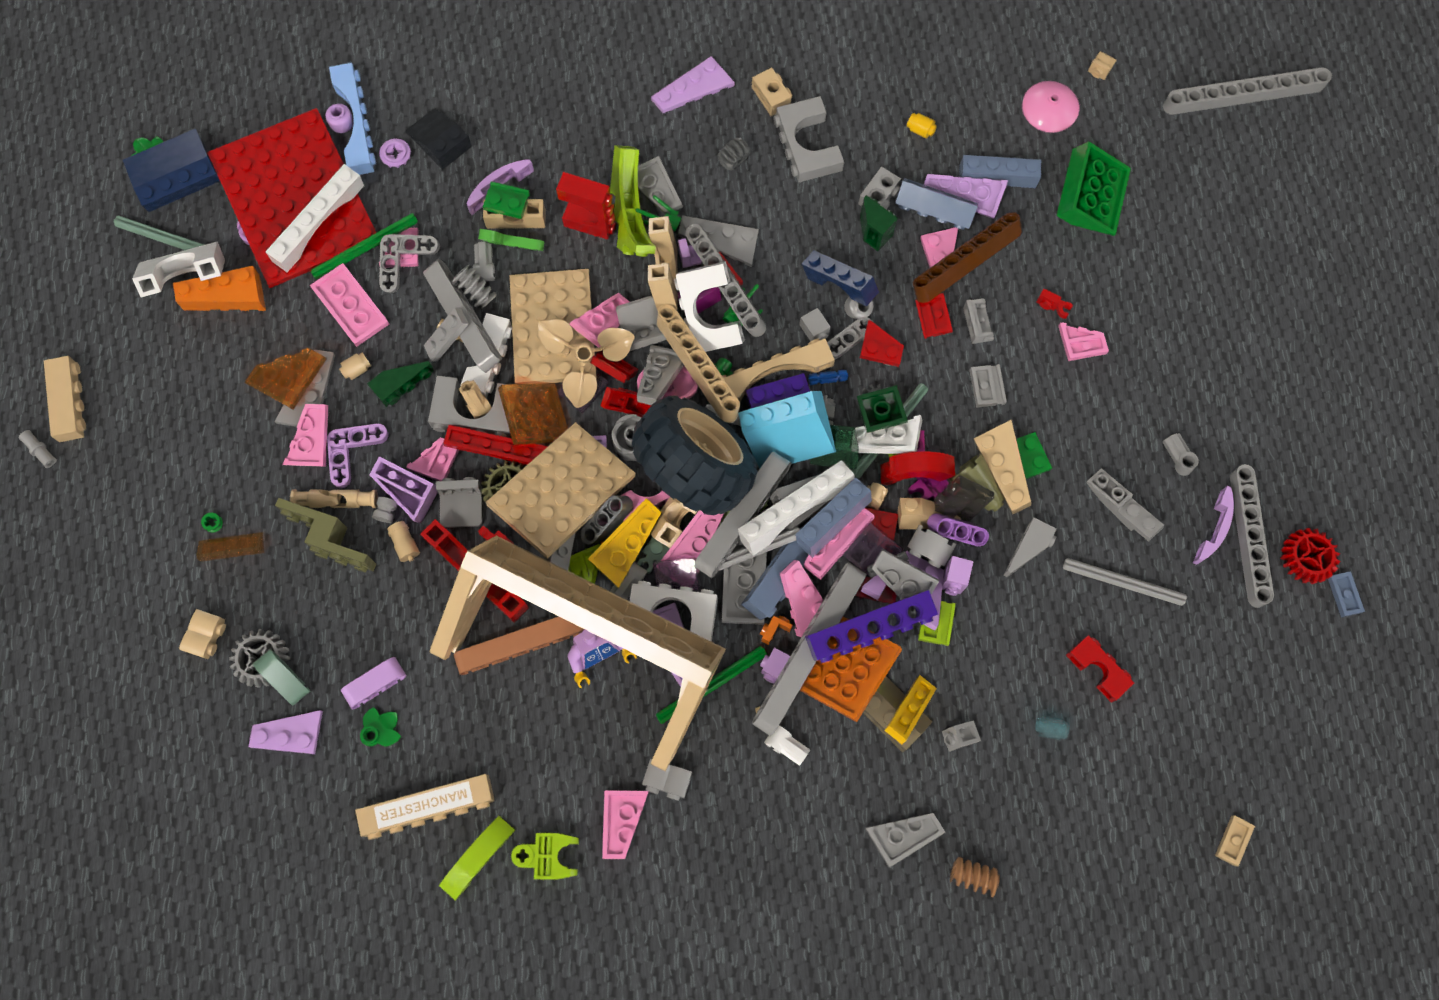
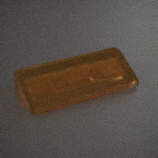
M263 533L199 541L196 554L197 559L203 562L264 553Z

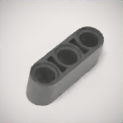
M611 496L581 530L582 541L585 544H600L601 541H605L633 509L631 498L628 496Z

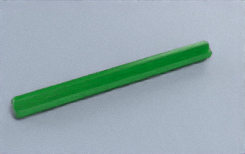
M411 213L334 256L332 259L316 266L311 270L313 277L319 279L342 263L346 264L378 246L385 235H397L418 223L417 218Z
M762 646L758 647L713 676L703 697L763 659L767 655L765 649ZM678 700L656 714L661 724L672 718Z

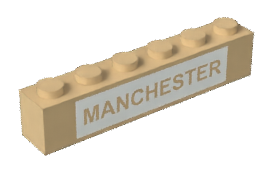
M484 774L360 808L355 811L360 835L368 837V840L382 837L381 833L389 830L390 834L401 832L403 827L407 825H412V828L425 825V820L433 819L434 822L447 819L446 815L454 812L455 816L466 814L468 809L472 807H477V810L490 807L489 803L495 800L489 775Z

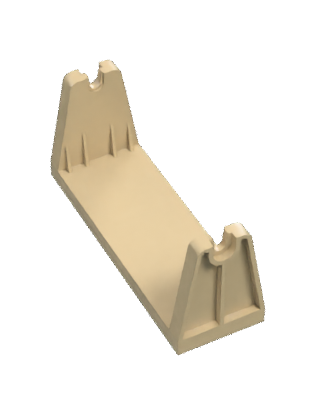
M498 536L468 550L454 583L430 653L443 660L449 658L451 652L456 653L461 648L491 584L498 585L683 678L677 707L651 761V765L666 771L685 736L726 649Z

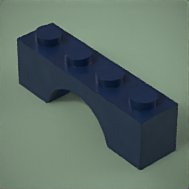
M815 250L801 263L809 280L821 286L826 281L833 282L841 287L852 300L867 306L879 293L873 276Z

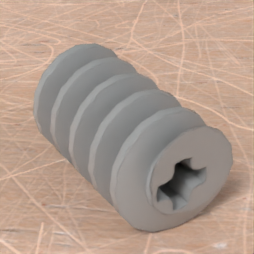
M467 265L453 278L452 282L460 281L457 288L465 287L466 289L463 294H471L468 300L476 299L474 307L481 305V308H483L496 297L497 293L489 294L491 287H484L486 284L485 280L478 282L481 277L480 274L473 275L475 269H467L469 266Z

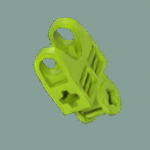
M536 833V844L516 846L512 851L511 859L518 867L534 868V879L557 880L578 876V869H568L559 863L558 853L561 848L569 844H579V838L558 833ZM523 850L529 854V858H526L524 863H522V859L518 858V854H522ZM545 858H546V875H545Z

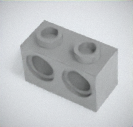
M881 167L860 195L858 204L862 206L864 197L867 195L870 198L880 200L878 201L880 205L887 210L891 197L895 198L901 187H899L901 178Z

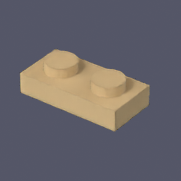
M1235 815L1231 816L1215 856L1234 866H1239L1255 826Z

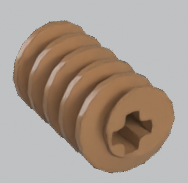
M958 857L952 867L950 883L953 879H956V886L959 887L961 882L964 881L965 889H968L970 884H973L974 892L979 887H982L983 895L989 889L991 897H994L1000 877L996 868H992L989 871L987 865L981 868L978 862L972 866L971 861L968 859L963 864V858Z

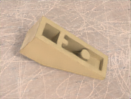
M900 498L897 511L899 529H917L919 525L923 526L922 529H929L927 525L928 519L935 513L961 520L960 511L923 498Z

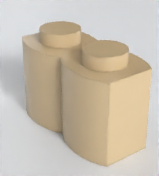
M196 609L190 620L188 630L181 641L179 650L209 659L217 650V638L225 631V619Z

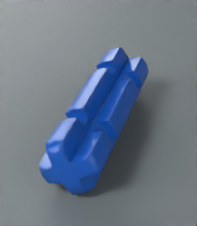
M847 370L808 375L810 385H815L819 382L824 384L837 382V380L839 382L848 380Z

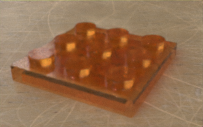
M555 383L501 385L498 388L513 445L553 443L568 429Z

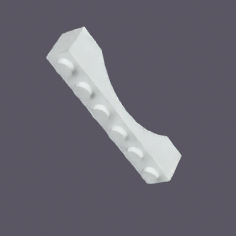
M344 164L267 249L266 253L271 261L288 272L300 259L308 241L321 223L338 207L352 200L363 188L364 184L360 175Z
M841 460L740 527L738 532L741 542L754 556L769 546L777 535L794 519L812 507L832 500L855 478L854 473Z

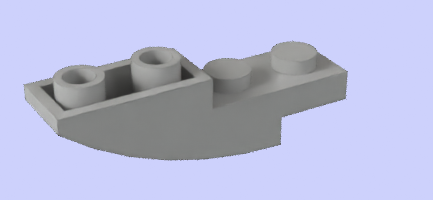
M1102 468L1087 481L1088 486L1098 499L1130 531H1137L1149 542L1163 529L1164 524L1132 499L1133 494Z

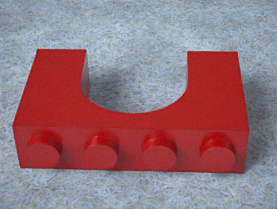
M563 172L556 191L559 200L568 202L562 217L564 227L608 240L610 234L613 235L616 229V223H614L615 214H613L614 204H612L613 195L610 194V186Z

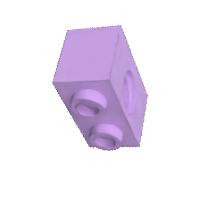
M955 556L951 557L945 565L942 589L945 590L946 594L956 596L957 593L961 594L969 583L973 561Z

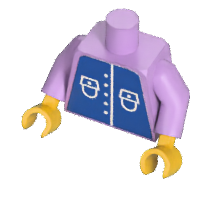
M586 629L573 638L574 645L568 653L573 673H576L574 680L580 688H582L580 682L583 679L586 680L588 685L590 684V679L582 672L583 669L586 670L622 650L626 663H629L628 655H634L635 659L637 658L636 654Z

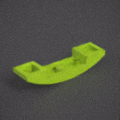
M498 816L461 856L439 886L456 901L495 852L515 832V829Z

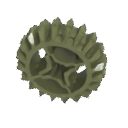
M505 460L504 466L501 467L497 463L498 469L490 468L491 475H484L488 481H482L481 483L485 487L481 490V493L485 495L483 500L485 502L489 500L493 494L498 492L512 479L511 474L517 475L525 467L524 464L521 463L517 466V463L513 461L509 465L508 461ZM504 476L503 481L495 485L496 481Z

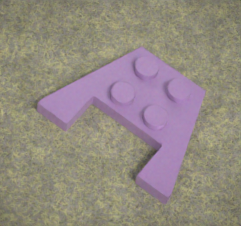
M906 551L911 565L939 580L931 594L938 615L932 617L934 621L924 624L935 631L939 623L944 570ZM877 575L864 584L861 592L878 600L887 584Z

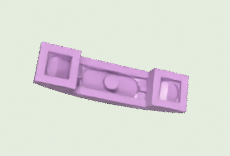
M530 160L516 161L495 170L484 178L474 189L467 201V207L471 215L483 207L491 181L504 184L514 177L519 182L534 172L532 162Z
M1226 486L1219 493L1214 509L1220 511L1221 514L1211 541L1206 540L1198 548L1193 561L1196 565L1218 549L1229 531L1234 509L1232 488Z

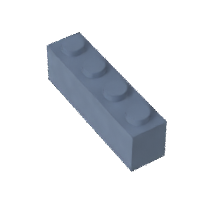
M963 155L959 166V177L1008 180L1006 186L1036 188L1041 178V160Z
M906 178L902 182L895 202L903 210L909 211L913 209L917 211L918 215L936 217L935 220L938 222L946 223L948 221L954 223V227L961 230L970 228L978 207L976 202Z
M855 477L795 534L797 544L813 558L872 501L871 490Z
M797 540L783 545L741 603L744 608L759 620L766 617L770 618L777 610L775 606L778 601L781 602L786 597L780 573L793 560H798L804 568V563L809 554L797 544Z

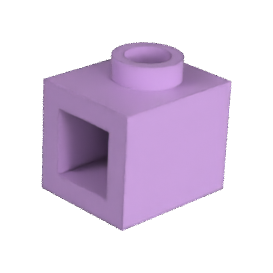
M776 648L773 649L770 656L765 655L760 664L763 667L761 672L764 674L763 678L774 684L790 656Z

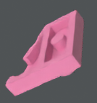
M1067 323L1059 324L1058 327L1068 361L1105 355L1109 352L1104 333L1089 331L1083 327L1074 328L1066 326Z
M440 437L433 443L432 447L423 451L421 456L413 463L410 462L406 468L436 481H442V479L447 478L459 450L445 447L443 445L444 438Z

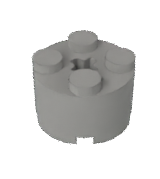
M634 414L621 417L615 423L612 430L614 449L626 461H637L633 454L634 447L631 446L632 439L630 437L633 436L634 427L641 417Z
M919 525L907 546L910 548L909 553L918 558H921L922 555L929 558L928 563L937 568H940L941 565L945 566L957 544L952 542L950 546L947 544L948 539L929 529H926L924 532L921 530L923 526Z

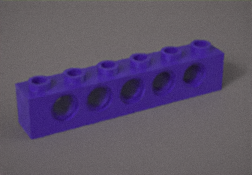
M927 590L807 635L805 638L814 661L820 660L821 663L834 659L833 654L840 652L842 656L853 652L852 647L861 645V648L872 645L875 638L880 637L881 640L894 636L893 632L900 629L901 633L913 629L912 624L920 622L921 625L934 621L932 617L938 615L931 594ZM910 606L916 610L915 618H911L908 615V608ZM890 614H893L897 619L894 626L888 623V616ZM869 622H874L877 626L874 634L868 631L867 626ZM850 629L855 630L857 633L855 641L848 639L847 633ZM829 637H834L837 641V646L834 649L829 648L827 645Z

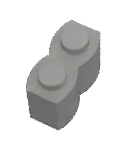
M650 759L642 785L647 786L646 791L654 794L662 791L667 793V798L679 801L680 797L685 799L693 773L669 765L667 770L663 771L651 765L652 759Z

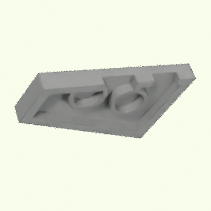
M659 156L638 166V189L665 215L666 213L670 214L668 210L653 199L654 195L674 210L683 208Z

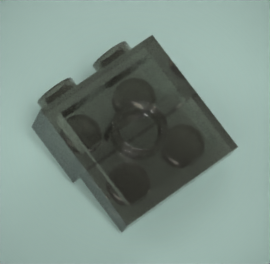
M959 475L948 484L942 493L937 494L934 499L935 511L953 518L957 515L970 521L994 499V492Z

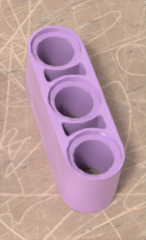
M392 657L344 686L341 692L350 708L356 709L360 707L362 702L365 704L379 695L378 692H384L398 683L397 680H403L406 674L396 657Z

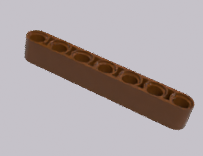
M1015 212L1005 214L913 280V287L917 301L925 303L932 300L1022 235V227L1019 214Z

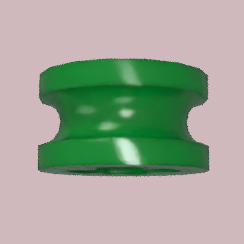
M212 512L202 517L201 525L208 532L215 533L222 528L223 521L220 516ZM211 518L213 520L217 519V521H214L216 525L213 527L210 525L207 526V524H210L208 521Z

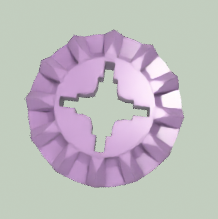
M391 139L381 146L379 154L383 164L388 165L390 168L392 166L399 168L402 164L406 165V161L410 159L411 150L405 141ZM394 148L399 153L396 159L392 155L394 154Z

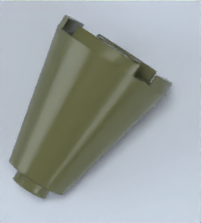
M981 453L963 464L958 471L959 474L955 473L954 477L948 479L954 486L987 511L993 510L995 512L1004 505L1002 502L1004 496Z

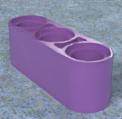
M939 513L932 514L927 522L928 528L940 536L967 544L983 546L989 538V534L984 528L974 523Z

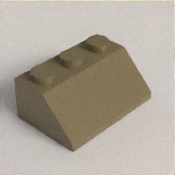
M885 676L863 714L903 753L928 728L932 721L922 713L908 739L903 744H900L884 730L906 696Z

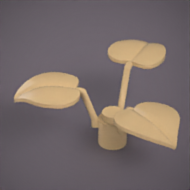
M553 319L539 321L538 324L540 340L548 351L559 354L567 346L576 351V358L581 362L580 373L571 372L563 381V391L575 408H580L587 404L597 390L595 376L589 373L584 374L585 363L591 360L592 353L603 350V355L606 359L620 361L629 353L635 338L634 334L625 329L608 328L598 335L597 341L601 347L592 349L587 345L576 347L568 343L573 338V330L566 321Z

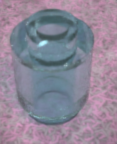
M1042 715L1040 719L1036 720L1035 731L1038 732L1040 737L1060 741L1067 738L1069 723L1064 722V719Z

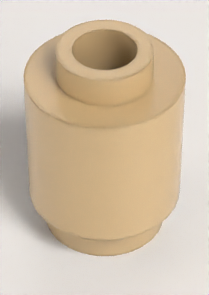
M362 352L360 354L356 353L341 362L342 367L339 370L345 379L349 377L353 380L368 371L367 368L371 365Z

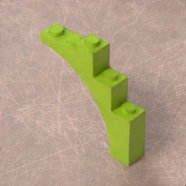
M614 145L610 193L616 196L614 220L619 223L617 248L626 255H634L636 253L637 256L646 257L648 254H655L656 246L651 242L646 233L642 215L635 211L636 208L640 209L638 194L639 149L633 146Z

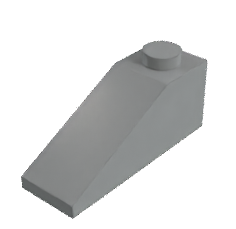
M1033 518L1029 522L1004 576H1010L1042 553L1047 547L1051 548L1056 540V536H1054L1056 528Z

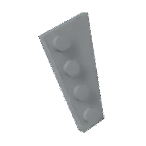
M682 216L678 236L687 239L686 229L692 224H699L708 234L719 252L752 267L759 229Z
M655 345L650 346L647 364L643 371V379H641L637 393V402L652 405L654 402L661 400L684 366L673 349Z
M313 350L275 420L276 424L297 427L305 404H323L335 358L334 352Z

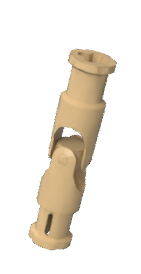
M293 489L290 495V502L301 506H309L310 508H323L326 506L332 508L372 506V508H377L376 503L378 499L377 490L360 492L359 490L327 491L311 489L308 492ZM342 496L346 498L347 503H340Z

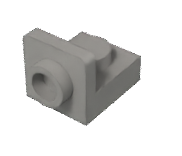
M974 720L942 731L944 742L949 751L981 741Z

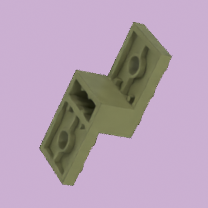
M278 498L275 506L281 510L280 514L286 516L287 520L294 523H299L300 520L310 528L304 543L310 547L309 550L314 552L316 556L326 560L330 557L335 560L334 562L343 566H347L349 563L355 566L354 569L364 573L367 570L374 572L376 563L367 554L340 546L347 527L337 517Z

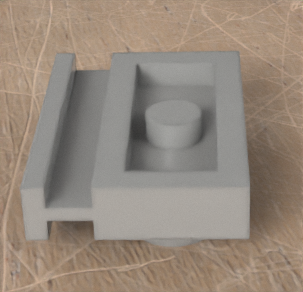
M1000 364L996 366L971 367L969 371L976 408L996 406L997 404L1005 405L1007 401Z

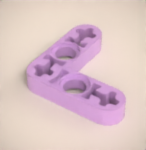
M371 424L336 429L328 434L330 479L336 487L345 488L351 482L349 448L384 443L388 438V431L384 425ZM380 429L383 434H380V438H377L375 435H369L370 440H368L366 431L370 434H376L377 430ZM348 433V439L350 442L347 443L346 439L339 440V443L336 444L333 440L336 439L337 435H339L340 438H347L346 434ZM355 433H363L361 441H353ZM339 454L344 455L345 459L342 463H334L335 456ZM337 469H341L342 475L346 477L342 479L341 483L336 480V478H339V471Z

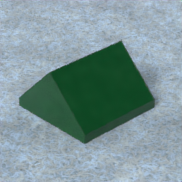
M897 385L857 396L863 425L867 433L908 423Z

